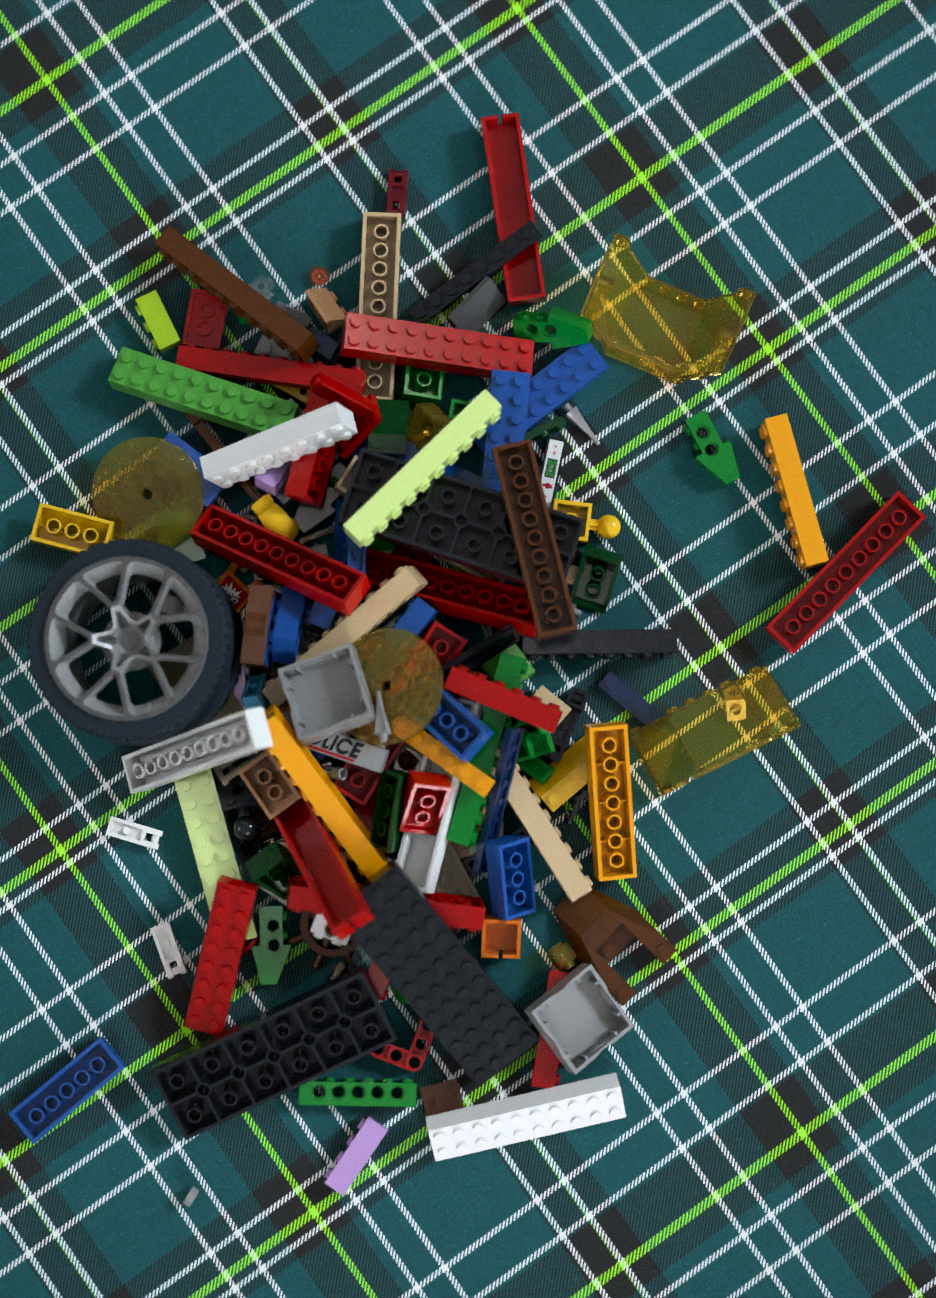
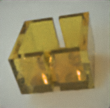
M433 402L416 403L408 422L407 440L416 445L415 447L419 451L452 421L446 414H442L443 411Z

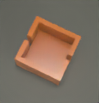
M485 914L482 930L481 958H499V950H502V958L520 959L521 916L504 921Z

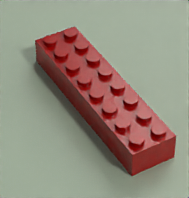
M221 875L217 881L184 1024L185 1028L213 1035L225 1031L259 884Z

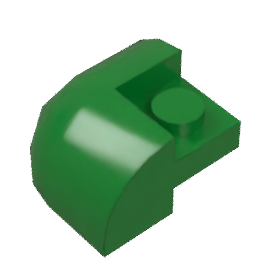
M519 721L515 724L525 729L517 763L556 751L550 732L524 721Z

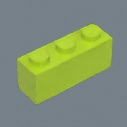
M156 290L135 299L138 305L134 307L139 317L143 315L146 321L143 325L147 333L151 332L154 337L151 342L155 350L159 349L161 353H165L182 344Z

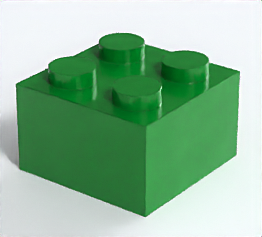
M403 366L400 400H409L410 404L437 408L441 401L444 371Z

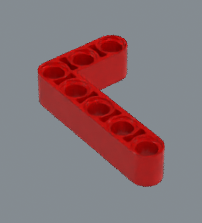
M421 1019L410 1050L390 1043L383 1046L382 1053L377 1054L373 1051L370 1054L375 1058L407 1070L418 1071L423 1066L434 1034L431 1030L427 1031L423 1028V1021ZM419 1038H423L427 1042V1046L424 1049H419L416 1046V1041ZM393 1050L401 1052L402 1057L400 1060L396 1061L391 1058ZM411 1057L419 1058L420 1064L418 1067L410 1066L409 1059Z

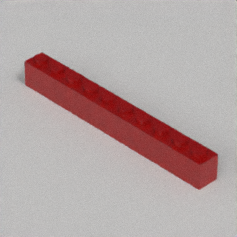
M193 344L179 345L176 359L177 365L214 377L305 390L310 389L312 377L319 372L361 395H364L367 379L365 371L356 366H352L349 369L344 368L340 364L328 366L319 361H314V364L304 363L302 360L291 361L283 356L270 358L267 354L255 356L246 351L233 353V350L230 349L218 351L210 346L197 348Z

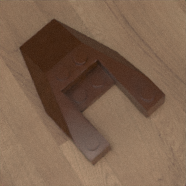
M594 889L574 903H571L566 895L552 909L579 963L591 964L607 986L609 993L622 1006L631 999L636 991L609 965L611 960L634 937L662 964L677 951L635 909Z

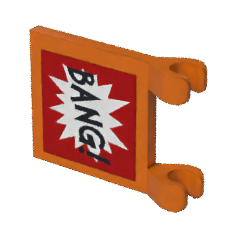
M231 562L229 568L218 579L217 583L229 595L228 598L233 602L239 614L247 604L249 588L235 575L242 566ZM255 580L252 583V585L264 586V584L258 580Z

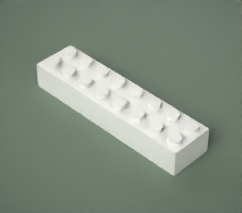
M333 402L199 458L204 479L222 488H229L238 481H246L253 475L264 474L268 469L281 467L285 462L296 461L300 459V456L313 454L323 447L333 446L337 441L348 440L358 432L353 412L341 404Z

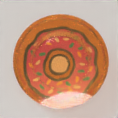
M323 266L313 267L309 274L311 282L316 286L326 284L329 278L328 271Z

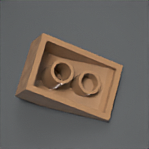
M327 288L307 289L305 291L308 305L328 335L343 326V319L347 312L343 306L339 308L336 303L338 299L333 291L329 292Z
M266 750L240 769L238 774L268 818L272 820L301 799L302 796L297 786H294L290 781V774L287 770L283 771L278 765V758L275 754L272 756Z

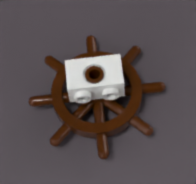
M307 910L295 912L302 915L300 920L301 933L289 938L287 943L288 945H294L305 940L306 944L317 953L313 963L315 970L320 969L325 956H344L349 969L353 970L356 968L351 952L359 944L354 938L349 943L350 935L343 940L339 939L331 932L323 914H313ZM309 918L314 920L311 929H309ZM313 936L323 939L322 943L320 944ZM331 942L339 947H329V944Z

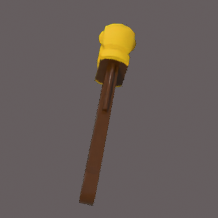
M184 413L213 451L223 448L199 417ZM249 479L238 481L253 500L254 504L250 508L261 521L264 528L294 540L299 530L297 521L290 518L274 502L269 493L262 497Z

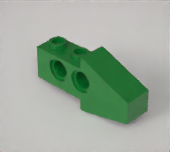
M553 306L549 313L545 311L517 312L512 321L515 338L534 340V342H552L553 349L587 344L593 335L592 321L590 319Z
M704 410L686 419L683 430L687 437H691L693 441L691 445L695 453L699 452L700 454L695 457L694 461L724 487L738 481L740 474L730 440L722 443L707 411ZM704 430L706 437L699 438L696 432ZM705 448H714L715 454L708 455L705 452Z
M283 906L259 907L260 946H252V951L261 985L278 984L292 949V945L284 944V941H288V930L284 929V921H287V910H284ZM272 920H276L279 923V928L275 932L271 931L268 927L269 922ZM271 940L279 942L280 946L277 951H272L269 948Z

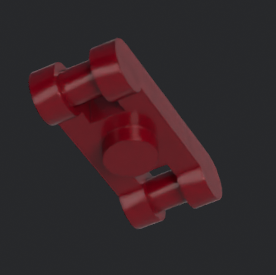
M389 169L386 213H401L402 218H405L408 170L395 171V169ZM402 179V182L394 183V180ZM393 203H400V208H393Z

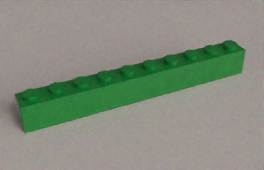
M502 652L494 680L506 683L505 687L511 690L513 687L522 689L523 682L520 681L522 675H525L528 669L527 659ZM486 706L481 721L494 734L470 763L494 779L493 773L498 765V756L500 749H502L506 728H510L512 720L509 719L510 715ZM464 783L462 784L446 840L468 847L472 846V843H476L478 838L476 830L478 824L481 825L483 821V806H487L490 795H486L484 798Z

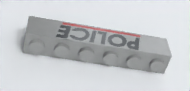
M283 711V716L295 730L291 713ZM348 732L306 746L310 750L379 773H383L390 750L385 749L386 745L374 742V745L366 743V738L356 736L355 739L348 737Z

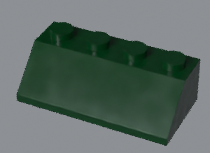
M384 769L379 777L370 843L373 847L387 853L398 851L402 842V832L398 828L405 785L409 775L408 772L403 770Z

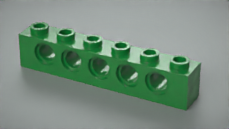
M323 1077V1080L314 1079L299 1086V1105L416 1107L417 1082H413L411 1078H401V1082H393V1078H382V1081H374V1078H362V1081H354V1077H343V1081H335V1077ZM315 1086H322L325 1091L324 1095H315ZM336 1086H341L344 1089V1094L340 1097L333 1093V1088ZM356 1086H360L364 1091L360 1097H356L352 1092ZM374 1087L382 1088L383 1095L381 1097H375L372 1094ZM394 1087H399L402 1089L403 1094L401 1097L396 1098L392 1095L391 1090Z

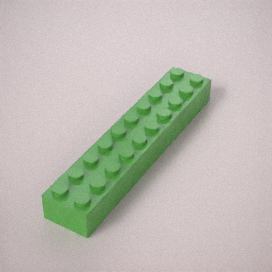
M123 346L108 378L112 389L251 435L297 418L302 413L299 404Z

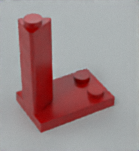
M319 372L312 377L309 391L331 403L337 402L353 412L358 433L352 435L348 440L338 441L340 456L347 459L382 421L377 399L372 394L365 397Z

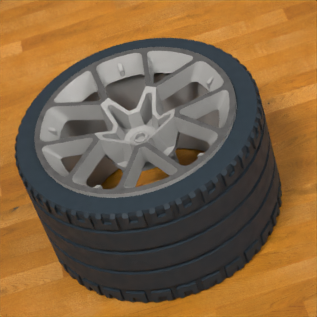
M129 538V540H109L108 543L101 542L99 545L90 546L88 550H82L76 556L70 557L71 560L65 561L60 569L55 570L53 577L50 576L46 586L42 587L43 591L41 594H38V600L33 606L34 611L30 615L31 621L28 624L30 631L27 634V650L30 652L28 655L31 663L30 668L34 671L33 677L38 684L39 690L43 691V697L46 698L49 705L55 708V711L63 719L71 722L73 726L97 737L123 745L146 747L196 729L204 724L206 725L217 716L216 713L223 709L230 699V694L234 693L236 683L238 684L239 679L237 678L239 674L241 675L242 671L240 656L243 641L241 636L243 630L241 629L240 619L237 618V610L233 602L228 598L229 595L217 583V580L177 550L154 541L147 542L145 539ZM139 583L162 584L150 614L146 616L142 613L130 612L124 607L128 586ZM169 590H173L182 599L188 609V613L159 616ZM118 591L116 601H111L108 596ZM104 602L111 609L112 620L108 623L104 632L93 634L85 629L86 624L98 605ZM191 621L194 628L193 653L189 656L160 654L161 634L159 624ZM82 637H87L88 641L81 645ZM97 647L104 651L112 666L111 670L91 687L83 670L81 655ZM160 661L186 662L189 664L183 677L173 688L170 687L159 663ZM152 664L164 694L162 697L149 703L133 705L130 701L124 674L129 671L144 669ZM115 677H117L123 706L104 702L97 695Z

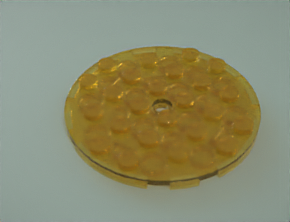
M157 437L132 438L112 448L98 465L92 485L93 506L98 518L115 522L114 540H129V538L145 539L147 542L154 541L167 547H172L190 534L189 531L196 524L202 512L204 502L203 483L195 463L179 446H175L167 440ZM145 489H149L152 493V497L149 500L143 497Z
M382 628L368 635H362L352 645L357 650L375 712L377 706L376 692L378 690L381 692L384 710L392 735H387L388 742L381 743L379 735L374 734L376 721L348 732L363 741L376 745H392L406 741L428 725L439 707L443 693V672L439 659L433 649L423 639L403 629ZM389 681L391 683V690L384 691L383 685Z

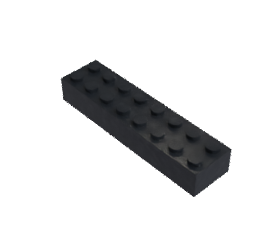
M677 629L577 630L574 633L540 641L537 640V635L533 638L521 634V648L528 661H537L538 657H545V661H555L557 657H564V660H576L577 657H583V660H595L596 657H602L603 660H614L615 656H622V660H631L634 656H641V659H652L654 656H660V659H672L678 652Z

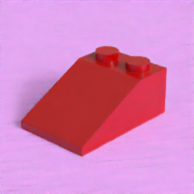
M410 770L402 802L398 828L400 832L437 835L452 789L447 774Z

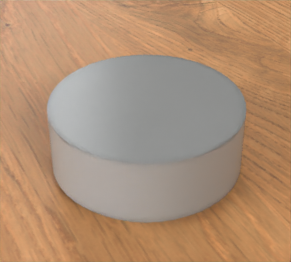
M193 1186L183 1204L190 1207L199 1190Z

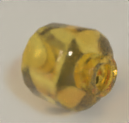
M560 941L548 950L550 952L548 958L557 970L565 968L567 971L575 965L574 960L577 954L569 943H562Z

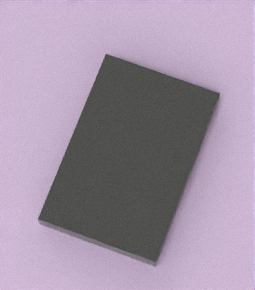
M486 276L450 313L448 318L457 329L478 332L507 300L491 278Z

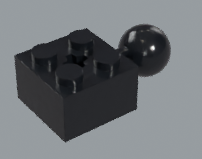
M240 775L231 779L226 786L216 776L223 814L226 819L238 817L233 827L235 835L244 841L253 839L258 833V823L250 814L251 812L257 813L260 810H264Z

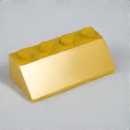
M40 503L30 540L34 543L79 554L82 550H88L90 546L99 545L101 542L108 543L109 540H113L115 522Z
M585 735L563 753L559 763L553 761L549 765L554 768L555 772L544 786L534 778L529 782L530 788L552 813L588 783Z

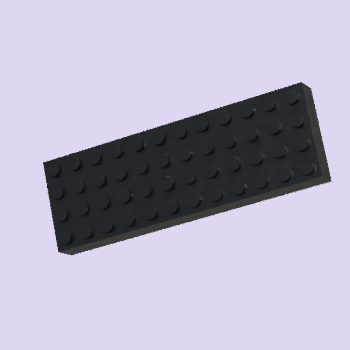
M361 448L337 519V524L343 526L408 462ZM442 474L438 479L434 477L430 482V487L423 493L420 491L416 495L417 499L410 506L406 504L402 509V514L395 520L392 518L387 523L389 526L382 533L377 532L374 537L524 585L501 492ZM548 508L566 579L585 519Z
M392 859L358 886L375 919L361 928L356 926L357 931L351 934L352 937L478 1088L540 1040L533 1026L395 859Z
M361 965L152 1065L150 1074L185 1140H188L396 1041L397 1031L364 966Z

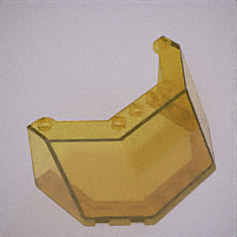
M616 232L593 279L580 316L592 321L593 336L597 341L601 342L603 345L602 349L606 355L673 384H680L683 380L688 379L696 381L705 379L709 375L714 377L721 376L757 292L748 288H739L736 293L708 299L697 297L649 276L631 249L630 239Z
M756 666L749 670L750 674L731 683L728 679L718 684L720 688L715 691L710 688L702 692L701 695L703 697L697 700L694 697L684 702L685 706L679 709L677 706L667 710V715L643 728L637 726L629 730L628 740L658 798L689 783L688 778L693 776L695 780L802 726L766 667L760 668Z

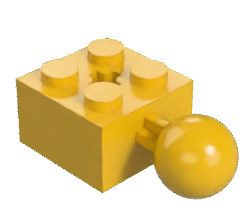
M554 499V510L585 519L578 543L587 544L589 530L597 531L605 539H612L619 534L621 525L615 516L604 515L599 520L591 519L592 503Z

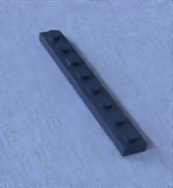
M520 726L506 728L504 733V741L495 770L494 780L496 782L490 790L491 794L486 806V814L477 843L478 847L473 859L472 872L475 874L488 872L485 842L497 839L525 730Z

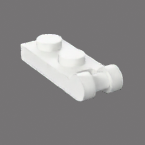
M111 816L105 835L158 850V841L162 837L163 831ZM147 833L152 834L151 841L145 840Z
M166 922L150 928L168 979L175 978L174 975L180 973L182 975L187 973L170 923ZM176 961L178 966L171 968L170 962Z

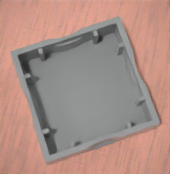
M351 643L328 650L315 658L301 660L277 669L284 694L290 704L291 718L297 738L302 745L308 746L376 721L375 708L356 648Z
M584 962L524 1010L566 1071L575 1075L592 1062L604 1048L615 1043L634 1027V1024L620 1004L612 998L607 986L594 967Z

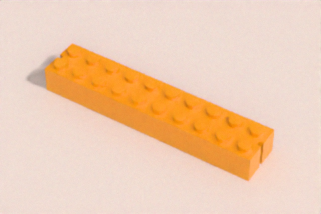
M274 703L264 710L273 746L267 748L268 752L272 756L275 754L280 768L283 771L287 770L294 786L298 785L301 789L300 794L306 802L310 801L315 815L322 817L324 827L328 832L332 831L334 833L336 843L339 847L343 846L345 848V854L348 859L357 864L356 868L362 877L366 876L368 879L387 864L386 853L372 846L369 830L309 749L298 741L295 730Z

